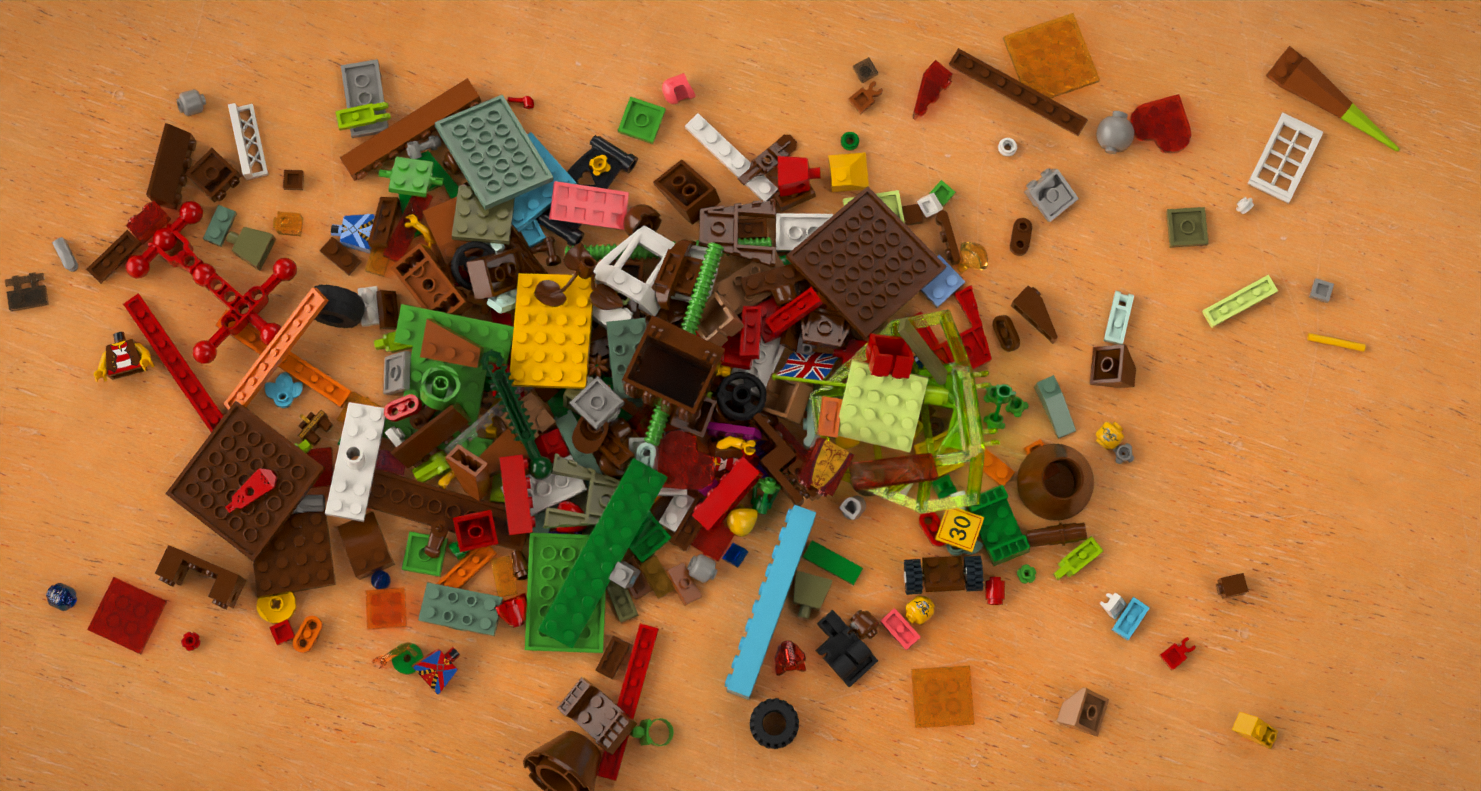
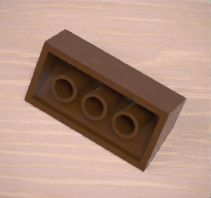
M167 123L164 126L146 195L156 206L177 210L178 204L180 205L182 201V187H185L187 182L185 173L191 167L192 159L190 157L192 151H195L196 140L191 133Z
M458 402L452 404L394 448L391 454L407 468L412 466L416 468L424 462L422 458L427 454L431 457L438 452L439 445L442 443L447 445L451 442L456 432L462 433L470 427L468 423L472 420Z

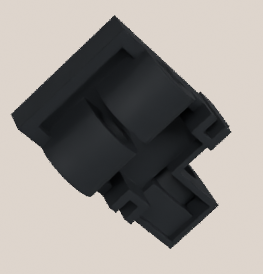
M831 610L817 623L829 638L815 651L819 655L826 653L823 659L845 684L851 687L878 660L854 632L847 633L851 628L843 622L834 610Z

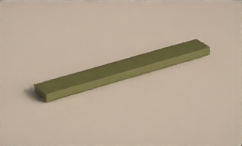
M587 491L569 499L570 502L578 505L585 513ZM595 525L587 526L582 530L583 534L590 535ZM610 580L606 589L620 623L639 616L628 589Z

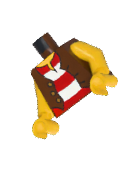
M117 332L113 334L115 343L106 346V351L102 354L98 370L94 372V378L96 382L100 378H103L104 382L108 380L107 376L114 380L148 371V365H151L152 368L155 365L151 360L150 352L141 343H136L133 339L126 340L124 332Z
M728 436L712 443L709 453H700L698 462L699 464L707 465L710 475L719 482L725 473H729L733 469L732 465L736 460L745 458L746 454H754L755 449L750 447H754L756 443L753 440L745 443V440Z

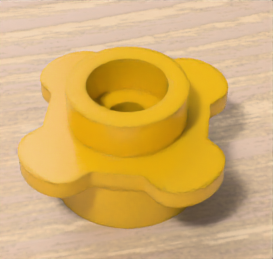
M605 155L596 156L589 162V165L593 167V174L595 176H599L602 172H608L611 169Z

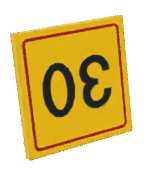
M947 505L935 540L972 553L984 517Z

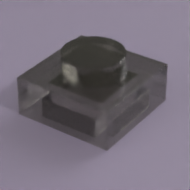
M869 57L853 65V70L861 83L878 75V71Z

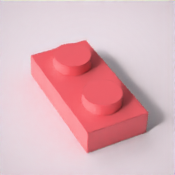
M895 608L880 620V623L905 650L909 649L921 638Z

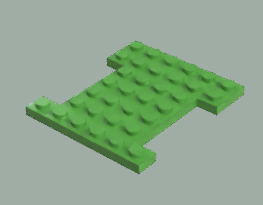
M401 304L394 342L413 346L410 359V389L404 391V396L413 394L420 398L422 376L429 368L445 365L455 370L460 380L459 395L455 403L458 402L472 421L468 423L470 426L462 433L456 432L451 442L447 445L442 443L438 448L452 451L459 444L479 457L494 441L493 439L475 436L487 371L482 370V364L481 367L474 368L420 357L426 320L432 318L454 332L484 347L485 353L491 349L500 352L502 358H504L503 364L505 365L509 363L514 326ZM489 356L490 362L497 361L496 358H492L491 356ZM441 410L436 411L435 414H434V415L432 416V418L430 419V421H431L432 419H434L436 416H438L440 413H442L443 411H441ZM410 417L397 422L386 418L382 437L389 439L385 432L393 426L403 431L405 440L418 430L411 426Z

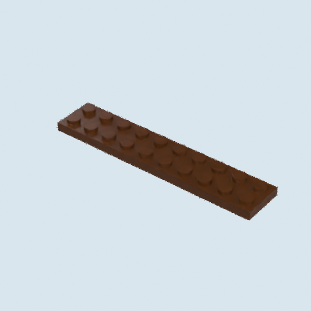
M375 469L367 508L432 526L437 520H443L448 525V531L456 533L453 522L454 517L491 510L498 540L496 545L523 552L528 533L509 535L505 506L484 500L479 502L471 496Z

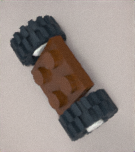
M961 556L922 558L923 572L920 559L904 560L906 595L922 594V580L925 582L926 592L965 590V586L967 592L983 591L981 556L964 557V570Z

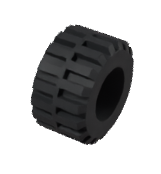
M770 698L764 702L762 701L754 708L750 717V731L753 738L758 744L768 749L786 747L796 737L799 729L798 714L794 707L785 700H779V698ZM771 712L780 713L786 720V728L779 735H770L763 728V719Z

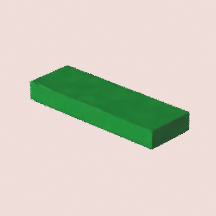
M813 540L803 555V558L853 586L863 570L859 565Z

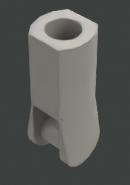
M61 237L53 241L52 244L63 266L71 272L76 271L78 263L72 255L73 253L66 239Z

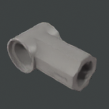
M306 495L292 514L324 511L325 496Z

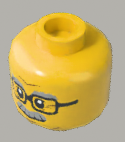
M1107 421L1097 430L1095 434L1097 437L1096 441L1106 450H1113L1124 439V434L1121 432L1123 428L1116 422L1112 424Z
M916 596L905 607L906 618L911 623L924 624L934 614V603L927 596Z

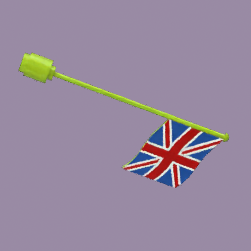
M794 351L789 356L785 366L777 374L774 373L772 375V380L774 381L775 379L846 387V383L824 381L830 375L834 364L841 359L833 356V354L812 352L811 355H806ZM926 386L923 404L947 405L948 389H944L942 386Z

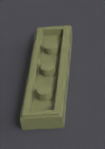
M907 317L900 319L899 334L939 385L945 384L947 369Z

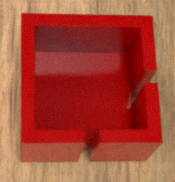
M870 334L865 354L871 375L877 377L892 375L896 379H909L914 356L905 340L897 336Z

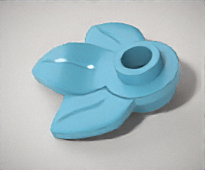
M286 372L281 373L276 378L275 383L266 382L265 384L267 397L273 399L280 408H288L292 404L293 399L300 396L303 391V383H293L291 376Z

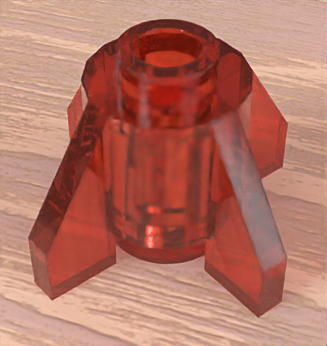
M788 640L783 641L778 646L775 655V671L777 676L782 675L786 671H794L796 669L801 672L806 671L804 663L806 661L805 653L796 643Z

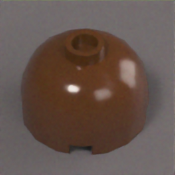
M646 204L633 206L628 209L624 217V229L628 236H631L642 226H646L656 232L662 221L659 218L661 215L652 206Z

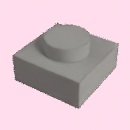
M1315 278L1309 298L1328 303L1334 284Z

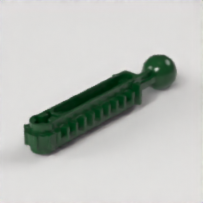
M493 349L486 353L484 352L480 361L482 370L488 371L485 375L486 377H491L488 383L495 385L492 391L498 392L495 398L501 399L498 405H504L501 411L507 412L505 419H510L511 421L508 427H514L511 434H517V436L513 440L520 441L531 460L528 465L529 474L536 480H544L552 473V462L549 458L541 456L534 441V434L537 432V429L530 428L534 423L527 421L530 418V415L524 414L527 408H521L524 401H518L521 395L515 394L517 387L511 386L514 380L508 379L511 373H505V369L508 366L502 365L504 358H502L500 352L493 351ZM489 356L497 359V361L494 364L496 368H500L499 370H495L494 372H492V370L494 369L493 365L487 364V361H489Z

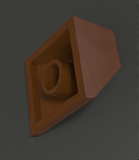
M1127 345L1093 347L1091 385L1113 388L1135 387L1136 367Z

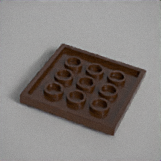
M325 509L322 512L292 514L258 560L253 562L258 598L336 585Z

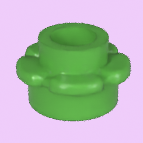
M1025 564L1017 571V576L1022 583H1032L1036 578V570L1034 567H1030V565Z

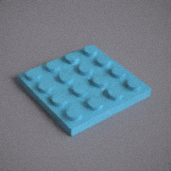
M532 132L527 135L553 175V182L515 197L512 225L518 232L551 207L555 181L577 184Z

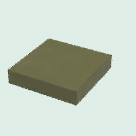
M1205 207L1167 209L1166 216L1170 248L1207 246L1209 244Z

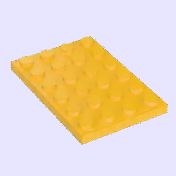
M518 273L510 364L511 375L509 376V380H514L511 384L512 387L584 389L587 387L593 303L590 300V294L593 291L591 289V277L582 279L578 275L566 291L563 292L567 298L566 302L561 306L551 307L541 303L534 296L537 284L543 280H551L556 282L560 289H562L573 275Z

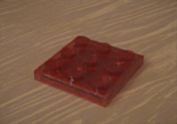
M113 577L87 630L138 654H142L167 601Z

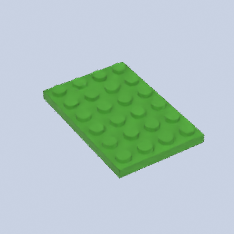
M530 533L525 650L603 653L606 589L573 649L538 631V627L590 535Z

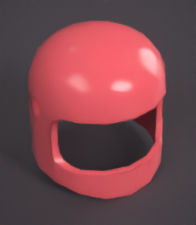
M684 73L665 80L662 85L663 95L670 104H678L683 99L696 97Z

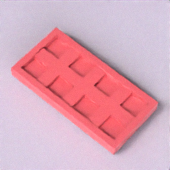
M555 181L549 219L624 230L623 222L627 213L629 192Z

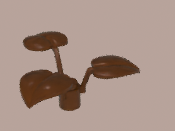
M582 242L573 246L564 257L565 266L570 270L576 271L568 283L560 289L556 282L543 280L537 284L534 296L541 303L551 307L561 306L567 299L563 292L579 275L582 279L591 277V289L593 291L590 294V300L597 308L613 310L624 305L619 295L611 287L602 283L595 287L596 273H594L597 262L588 253Z

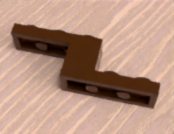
M757 413L753 417V423L775 447V449L760 460V466L771 478L776 480V483L781 486L780 489L794 505L801 506L804 504L803 492L798 487L794 488L790 483L792 481L786 473H781L796 461L797 452L791 444L787 445L784 442V436L779 430L775 431L770 426L772 423L765 415L762 417L760 413Z

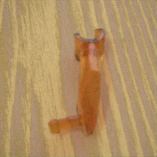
M407 642L389 651L384 656L380 655L374 658L372 663L380 661L379 669L387 664V661L407 650L413 656H416L417 652L410 647L412 643Z

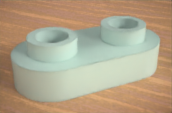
M642 443L637 448L636 460L653 468L656 448L651 443ZM646 450L650 451V455L647 457L643 455V452Z

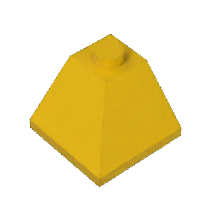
M866 152L828 155L832 192L864 190L867 186L869 187Z

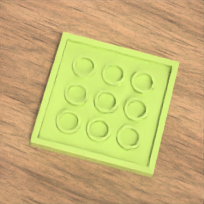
M852 360L839 413L838 436L910 452L928 377L910 373L909 379H896L892 375L877 377L871 375L869 363Z

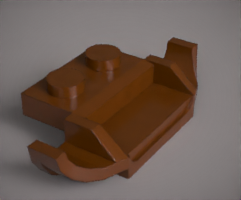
M684 239L677 242L671 249H668L654 282L656 284V298L661 309H670L671 296L675 297L676 293L691 297V294H694L693 289L696 288L694 285L698 282L696 278L700 276L698 272H701L700 266H703V260L691 257L689 251L693 245L696 246L697 242Z

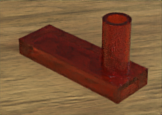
M780 422L775 426V431L779 430L784 436L783 440L787 445L791 444L795 448L796 455L811 470L814 458ZM769 440L760 446L766 454L775 449Z

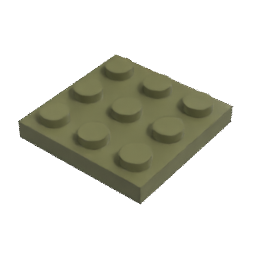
M459 185L452 240L509 244L515 198L484 210L471 186Z

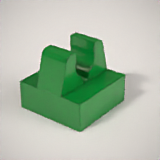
M949 474L931 482L939 501L957 492Z

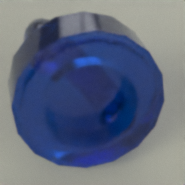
M376 571L371 577V583L377 590H385L391 584V577L385 571Z

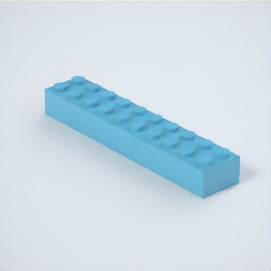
M794 505L793 509H788L785 518L787 526L786 528L783 526L781 528L778 539L781 541L780 545H775L772 553L773 564L769 563L765 572V577L768 578L766 582L762 581L758 595H761L760 600H755L752 608L753 619H748L745 627L747 632L746 638L742 636L738 646V650H741L739 656L735 655L731 665L734 671L732 675L728 674L725 681V687H727V692L747 700L750 699L816 517V512L797 505Z

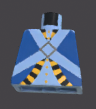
M375 215L344 216L342 225L332 224L331 236H341L340 242L344 247L372 254L373 247L369 246L368 240Z

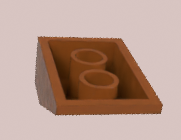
M457 197L422 211L445 264L452 261L455 251L461 245L471 242L452 240ZM471 248L465 251L464 254L467 256L481 249Z

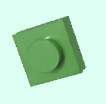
M941 180L929 194L934 192L942 207H944L956 192Z

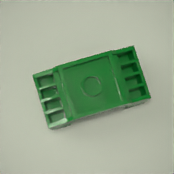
M998 485L965 499L971 513L984 517L979 535L993 566L1030 552L1027 538L1020 531L1007 501L1008 494L1003 485Z

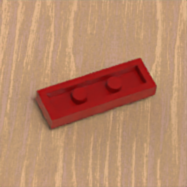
M810 287L766 318L765 322L774 335L778 336L822 305L823 302L813 288Z
M743 306L742 323L744 327L741 329L740 360L760 358L762 306Z

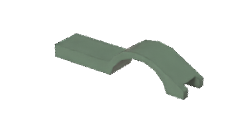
M567 411L568 414L560 418L554 417L553 419L568 446L573 460L578 465L587 469L591 468L603 475L593 454L579 452L572 443V434L577 425L572 411ZM584 480L587 488H589V481Z

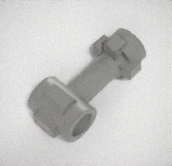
M432 135L428 137V141L421 144L418 141L407 143L408 156H410V159H417L421 157V151L429 148L433 151L437 150V147L441 146L440 138Z

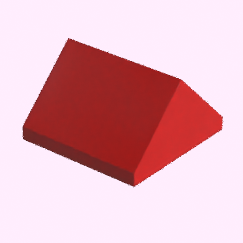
M491 510L453 518L460 552L498 544Z

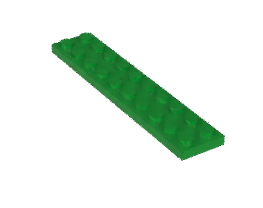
M635 458L632 459L538 627V631L573 649L610 582L609 577L617 562H621L667 480V476Z

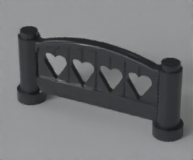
M595 135L590 141L592 148L581 156L567 173L578 185H581L578 183V180L583 178L584 172H590L595 185L584 186L608 189L621 169L627 173L634 169L638 157L632 153L627 154L601 136ZM605 155L611 169L608 172H602L599 176H595L593 174L594 170L589 168V162L596 156ZM551 207L536 218L539 224L566 240L567 245L570 247L581 243L584 237V232L579 230L582 224L550 220Z

